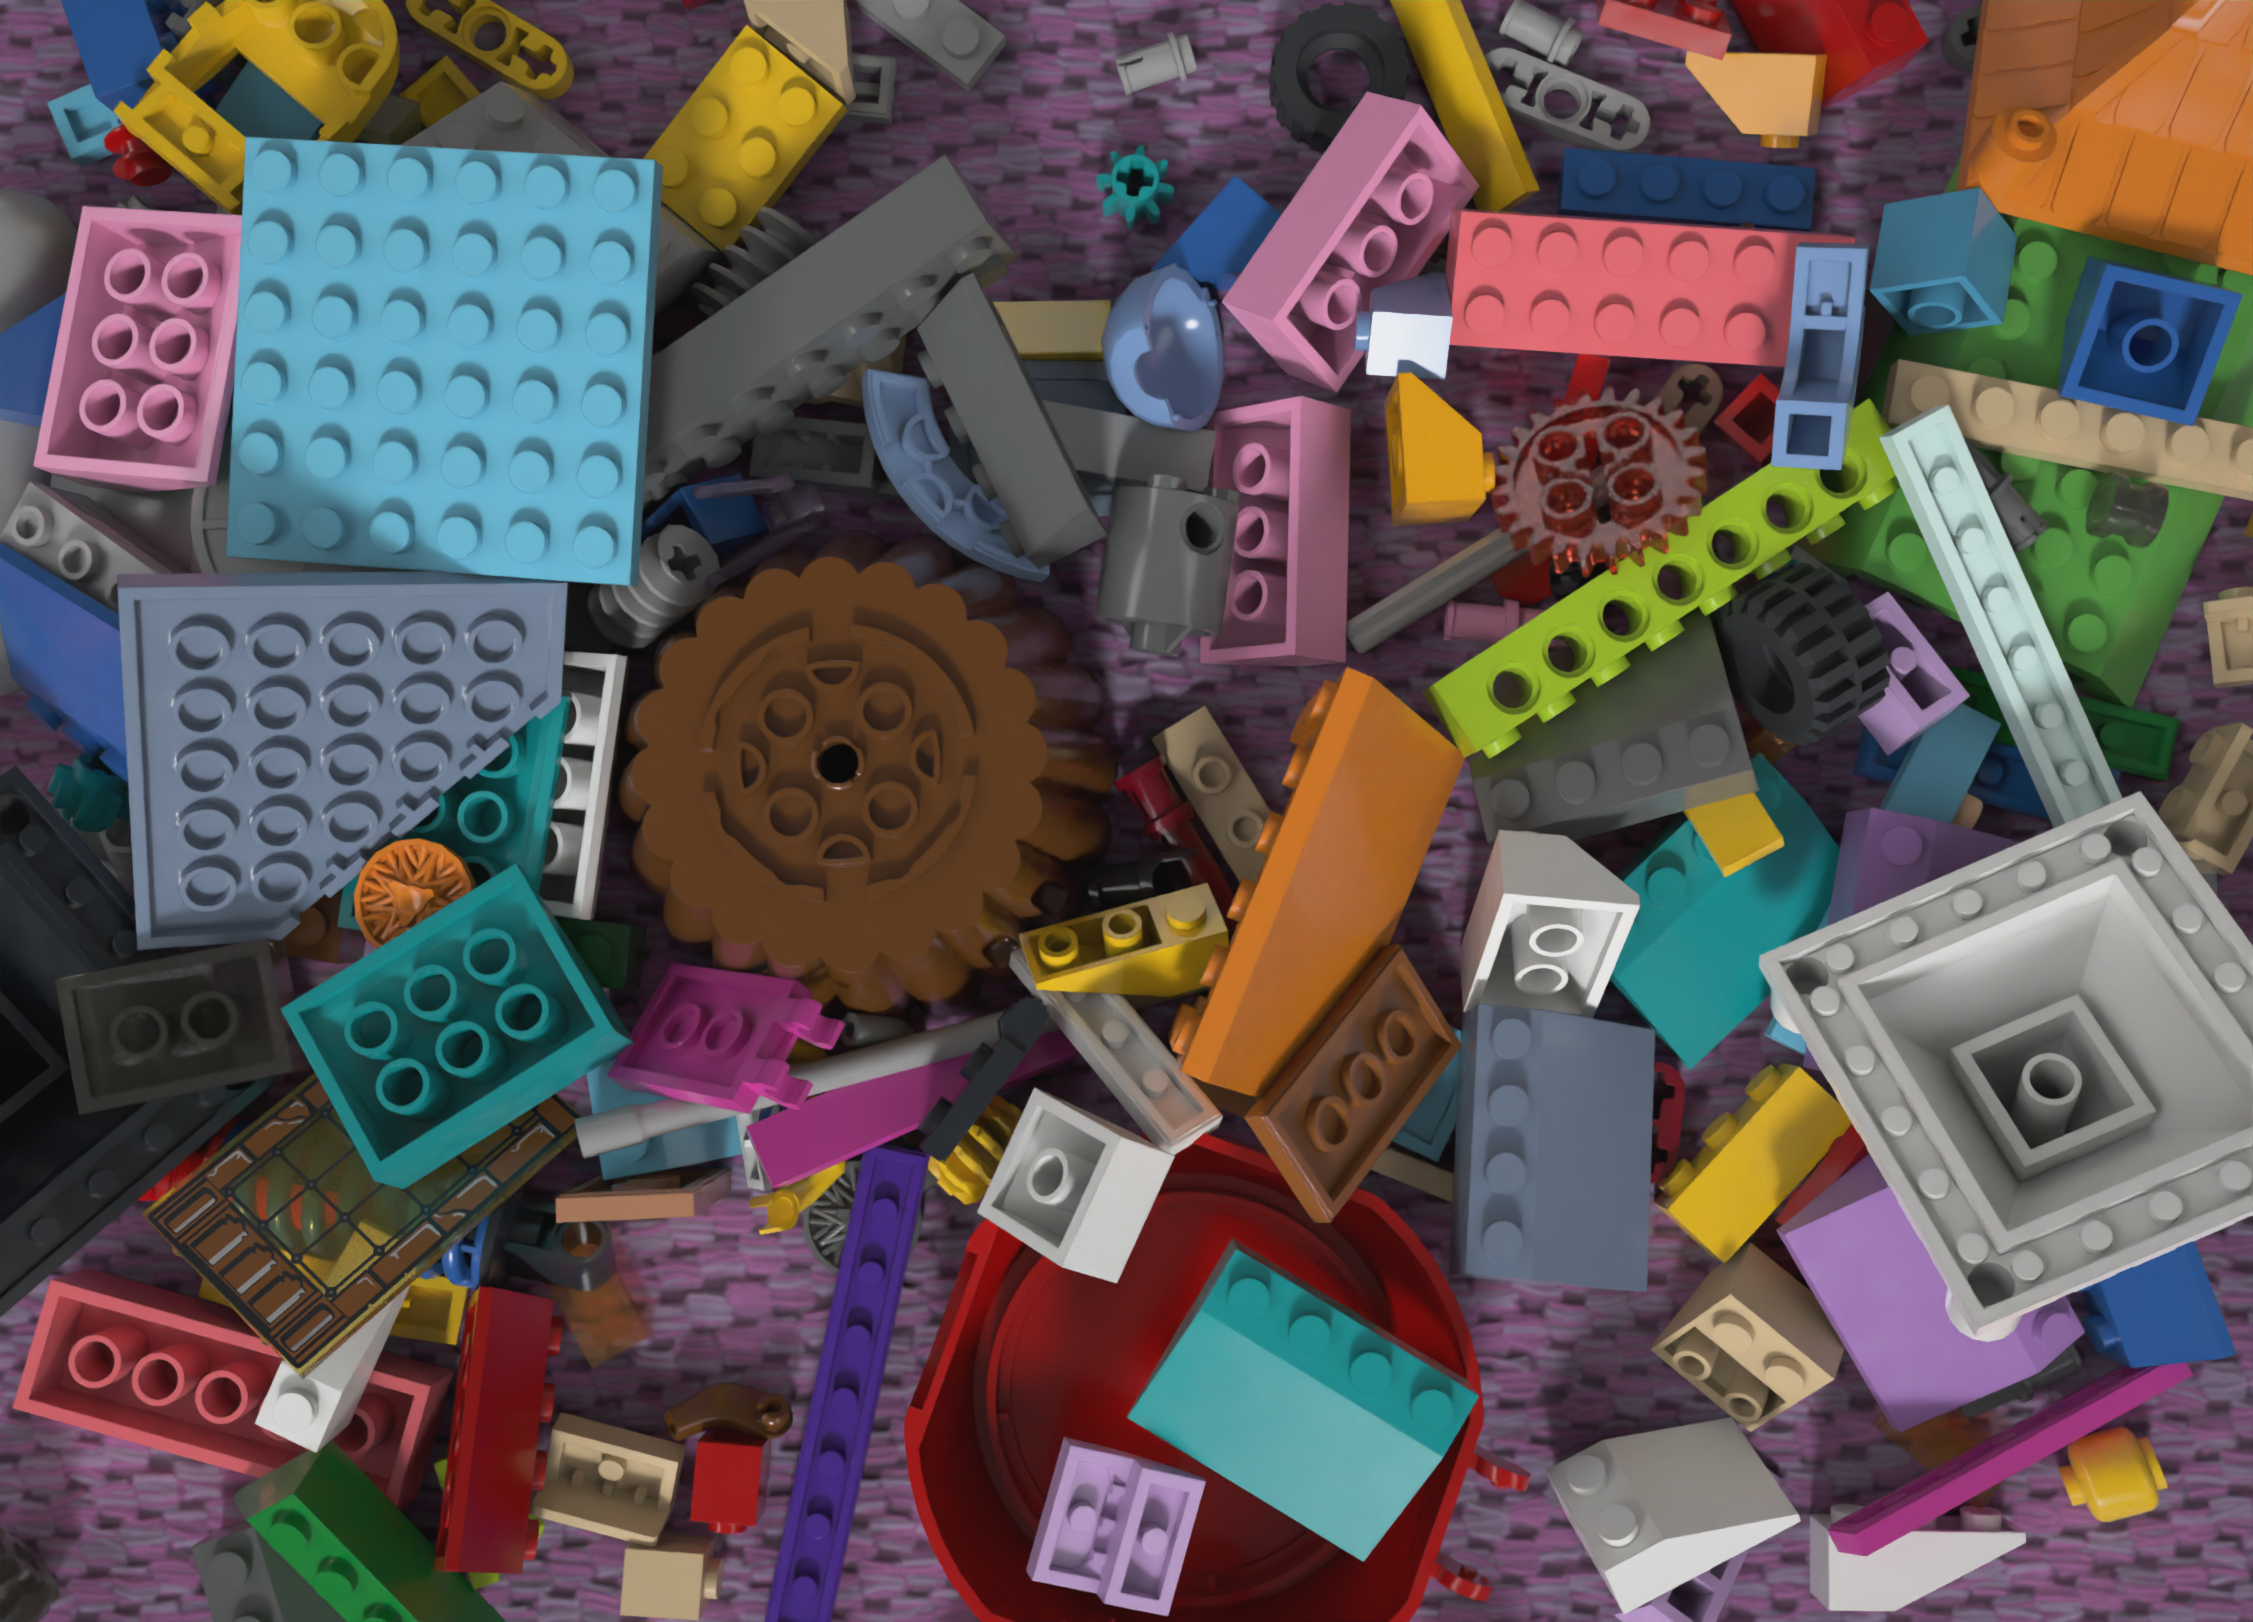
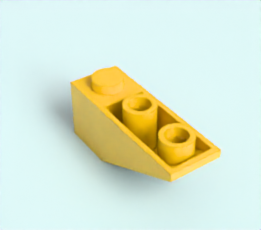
M1208 883L1019 934V940L1036 989L1049 991L1171 997L1206 987L1199 984L1215 944L1225 948L1229 947L1228 929Z

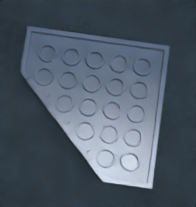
M445 571L117 574L137 950L283 939L301 923L300 915L324 894L331 898L361 872L368 863L369 856L394 835L399 839L402 838L440 805L439 797L463 776L471 779L510 746L509 737L535 715L542 719L560 704L568 582L449 573Z

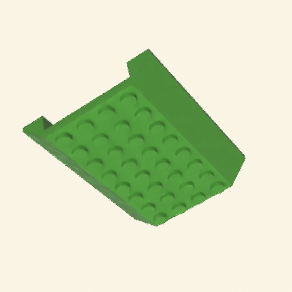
M1961 154L1943 194L1957 191ZM2000 213L2017 236L2003 324L1908 336L1896 322L1856 405L1857 407L1870 398L1880 415H1882L1890 366L1899 359L2058 390L2066 318L2088 256H2093L2221 285L2243 294L2197 417L2253 427V276ZM1975 447L2000 474L2010 473L2013 477L2010 485L2041 518L2049 523V527L2043 534H2039L2037 531L2033 533L2038 537L2033 544L2014 554L2065 669L2074 673L2071 679L2073 687L2102 701L2132 708L2225 495ZM1820 469V479L1823 485L1828 490L1838 493L1840 482L1835 471ZM1896 476L1893 477V480L1899 487L1898 490L1865 511L1858 501L1840 512L1846 524L1812 546L1804 536L1786 548L1789 552L1796 544L1843 578L1855 574L1961 622Z

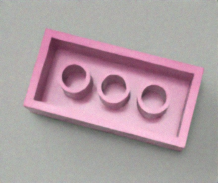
M1366 92L1224 297L1222 303L1284 372L1337 393L1364 355V351L1354 350L1355 321L1357 311H1369L1371 289L1418 276L1450 230L1452 208L1464 209L1479 185L1422 105Z

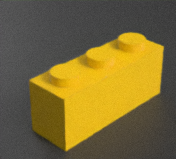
M1781 1063L1777 1069L1773 1065H1769L1761 1070L1746 1087L1745 1093L1750 1098L1733 1116L1729 1112H1725L1712 1122L1702 1136L1706 1146L1690 1163L1686 1159L1678 1161L1670 1175L1658 1184V1187L1663 1192L1653 1203L1703 1250L1724 1264L1827 1154L1832 1142L1836 1138L1843 1136L1852 1124L1843 1107L1800 1066Z

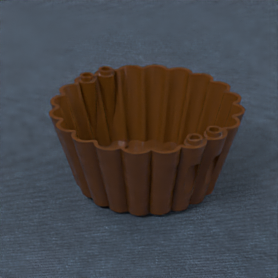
M850 529L839 532L826 541L817 554L806 546L793 543L773 547L761 556L754 566L749 580L739 577L719 579L718 586L712 595L694 609L695 627H679L667 632L655 644L650 656V675L655 688L641 692L629 703L623 715L622 733L627 747L635 754V757L623 768L617 778L615 798L618 810L627 822L638 827L628 856L631 873L641 887L652 894L665 896L662 908L663 927L669 939L680 949L694 954L712 953V969L798 980L814 994L812 999L823 1005L819 1014L830 1019H834L844 1010L846 1014L865 1013L893 1016L906 1021L915 1006L929 1015L945 1018L959 1015L972 1007L981 994L984 979L996 983L1014 982L1019 979L1009 966L1011 953L1022 947L1019 934L1076 919L1080 915L1085 903V884L1079 871L1087 869L1091 862L1100 861L1106 855L1112 842V824L1108 813L1098 803V800L1110 792L1114 782L1117 780L1119 761L1116 750L1107 737L1093 729L1102 716L1105 703L1101 684L1095 675L1082 665L1067 662L1071 648L1070 635L1063 620L1050 609L1037 605L1020 606V590L1013 576L996 571L979 562H973L960 568L953 551L944 542L932 536L916 535L901 540L889 550L883 540L873 533L865 530ZM845 744L851 746L857 753L859 761L855 777L844 783H831L822 774L820 765L823 754L834 745Z

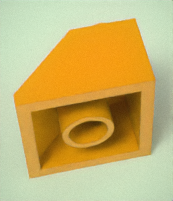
M1412 372L1398 373L1384 402L1392 526L1468 522L1486 500V492L1494 491L1495 463L1492 452L1483 453L1482 433Z

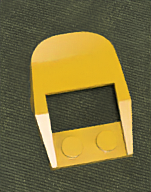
M225 0L215 8L206 1L187 19L192 28L174 50L169 53L163 48L146 69L155 82L135 107L131 109L123 101H120L113 111L131 134L136 138L139 137L229 215H242L246 137L195 95L194 92L212 79L239 53L324 125L319 130L320 137L316 141L352 143L375 115L395 83L400 61V46L395 21L383 0Z

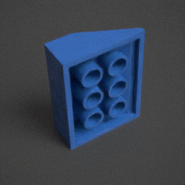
M0 542V623L11 678L30 697L23 704V707L39 723L52 732H55L62 725L64 727L61 729L62 734L87 756L92 758L101 751L100 759L114 773L128 782L119 615Z

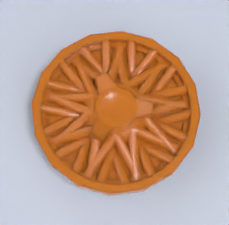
M423 838L395 841L377 851L361 870L354 892L355 918L365 939L378 949L475 889L476 882L465 860L447 845Z

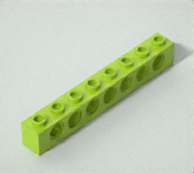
M1870 398L1853 409L1843 466L1841 470H1834L1840 482L1838 493L1828 490L1823 485L1820 479V469L1771 466L1770 463L1422 691L1421 693L1464 758L1481 749L1488 759L1497 755L1522 738L1516 726L1537 713L1543 723L1553 718L1577 701L1571 690L1590 677L1597 687L1609 681L1631 666L1625 654L1643 642L1646 643L1650 651L1657 649L1685 630L1678 619L1696 607H1699L1704 616L1739 595L1733 583L1752 571L1759 581L1792 560L1793 558L1786 548L1805 536L1812 546L1841 528L1846 522L1840 515V512L1858 501L1865 511L1898 490L1899 487L1893 480V477L1896 475L1879 439L1881 435L1891 431ZM1767 500L1776 501L1784 508L1787 515L1785 528L1775 526L1767 517ZM1714 534L1724 536L1732 544L1734 549L1732 564L1724 563L1715 556L1712 550ZM1660 569L1669 570L1678 577L1681 584V594L1678 600L1670 599L1660 591L1657 583ZM1606 604L1615 605L1626 614L1628 628L1624 636L1612 633L1605 626L1603 610ZM1551 640L1564 641L1573 650L1575 661L1570 672L1561 671L1550 662L1548 647ZM1497 675H1507L1518 683L1521 690V699L1516 708L1505 707L1495 698L1493 683Z

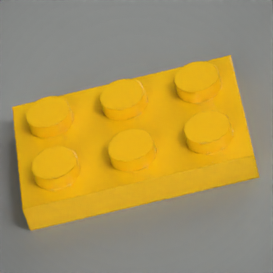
M746 25L643 159L656 160L663 166L661 201L722 252L729 244L741 248L744 241L741 238L740 230L746 225L754 228L758 227L760 221L757 211L763 206L772 208L848 110L840 101Z

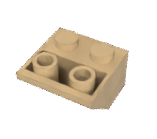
M1750 1242L1733 1254L1725 1264L1722 1262L1709 1273L1655 1340L1650 1350L1751 1432L1833 1381L1845 1347L1814 1294Z

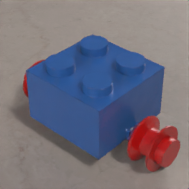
M61 0L95 98L111 111L115 109L120 101H123L128 107L133 109L155 82L146 69L163 48L171 53L180 43L178 37L165 22L172 12L182 18L187 13V10L180 2L181 0ZM210 79L195 91L194 94L215 111L217 105L213 94L219 92L220 87L213 79ZM118 118V125L104 138V146L108 151L122 154L123 156L115 162L113 166L114 174L121 179L132 181L137 186H153L169 179L171 176L170 171L175 168L139 137L136 138Z

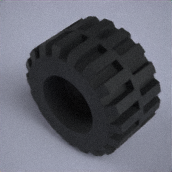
M1800 563L1796 566L1791 564L1739 594L1720 607V613L1715 616L1714 620L1715 635L1731 690L1750 716L1752 715L1769 733L1774 732L1780 740L1787 743L1794 741L1798 746H1807L1812 742L1819 741L1869 710L1886 695L1884 689L1889 686L1890 674L1886 666L1890 665L1888 653L1882 645L1881 640L1883 637L1879 628L1872 621L1869 615L1870 612L1863 602H1859L1853 595L1852 590L1842 580L1838 582L1829 571L1821 567L1816 570L1808 563Z

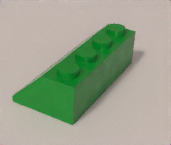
M332 1440L317 1453L308 1450L241 1488L233 1498L245 1519L347 1622H505V1619L477 1590L473 1589V1586L459 1572L433 1571L436 1549L434 1545Z

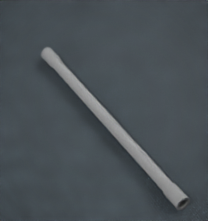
M1203 987L1171 997L1123 996L1134 1010L1209 991L1211 988ZM1004 1011L790 1067L787 1074L798 1079L809 1080L814 1084L808 1096L970 1054L982 1042L993 1048L999 1040L997 1020ZM1048 1014L1047 1019L1049 1022H1046V1028H1042L1040 1033L1042 1035L1061 1029ZM759 1096L752 1111L777 1105L778 1103ZM668 1098L645 1105L631 1104L575 1119V1126L582 1155L586 1159L639 1145L652 1137L743 1114V1112Z

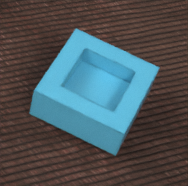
M91 84L47 102L69 156L81 167H85L115 154L105 148L104 138L118 125V116L95 98Z

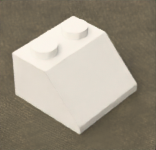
M1034 1088L977 1213L1059 1266L1117 1283L1175 1156L1129 1130L1047 1092Z

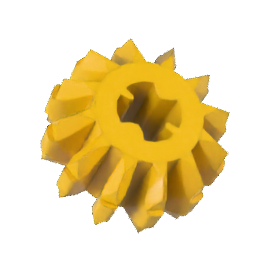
M995 1095L946 1161L941 1160L939 1162L930 1156L928 1170L936 1177L937 1183L950 1196L954 1195L964 1205L979 1202L986 1194L1023 1112L1014 1104H1009L1000 1095Z

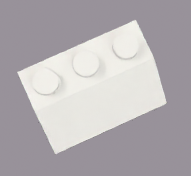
M1499 830L1460 947L1463 1012L1468 1011L1477 1004L1543 1009L1593 1018L1639 910V894L1567 836L1541 834L1532 831Z

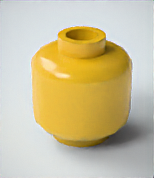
M2116 1426L2090 1433L2068 1444L2067 1455L2070 1464L2058 1467L2072 1506L2086 1503L2091 1515L2101 1522H2111L2154 1510L2159 1504L2158 1491L2168 1488L2148 1437L2136 1438L2134 1433L2124 1426Z

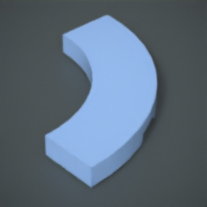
M867 369L862 376V399L867 427L884 471L910 509L935 534L969 558L1011 576L1043 582L1049 576V565L1039 570L1028 559L1026 554L1016 558L1012 553L999 526V523L1009 519L999 497L989 502L980 485H974L949 456L948 453L951 449L942 435L934 414L929 379Z

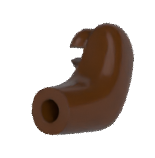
M720 1382L701 1390L666 1410L664 1419L669 1434L675 1442L706 1430L718 1428L731 1429L763 1439H776L786 1434L791 1428L793 1413L789 1400L779 1393H765L736 1383Z

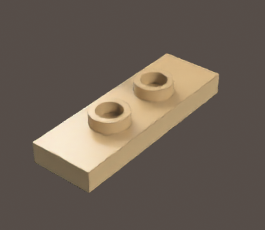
M1203 706L1151 738V742L1159 755L1163 754L1167 761V768L1187 800H1190L1195 813L1239 884L1243 877L1255 882L1266 855L1254 851L1270 809L1206 706Z

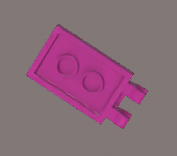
M671 963L630 1034L635 1044L620 1052L607 1076L624 1089L748 1114L752 1111L759 1096L766 1097L787 1108L800 1110L814 1084L809 1080L798 1079L787 1074L791 1067L785 1062L798 1038L824 1049H832L845 1023L838 1019H830L820 1015L819 1013L823 1005L813 1000L814 994L798 980Z

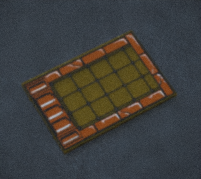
M314 1073L147 1208L141 1215L172 1247V1252L176 1256L182 1257L260 1336L261 1343L270 1346L303 1380L491 1214L493 1210L578 1137L575 1119L582 1116L555 1093L410 1186L401 1189L373 1180L316 1073Z

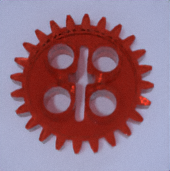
M1612 386L1606 387L1600 401H1591L1587 391L1581 389L1577 396V405L1570 407L1559 397L1553 399L1554 414L1547 417L1539 411L1532 410L1529 412L1532 429L1528 430L1513 426L1510 432L1514 446H1499L1497 449L1500 466L1495 467V487L1489 491L1502 534H1510L1512 547L1515 551L1528 547L1531 561L1534 565H1538L1552 555L1555 571L1558 574H1562L1572 561L1580 562L1583 577L1591 575L1596 562H1605L1611 575H1617L1620 559L1627 556L1637 566H1645L1643 550L1649 546L1663 554L1669 552L1667 532L1679 536H1687L1689 534L1687 516L1701 515V495L1708 493L1705 447H1700L1697 427H1685L1684 412L1681 409L1666 415L1664 398L1660 396L1652 400L1645 407L1642 406L1639 389H1633L1624 401L1615 400ZM1590 438L1596 439L1599 445L1611 513V521L1607 524H1601L1598 521L1585 448V442Z

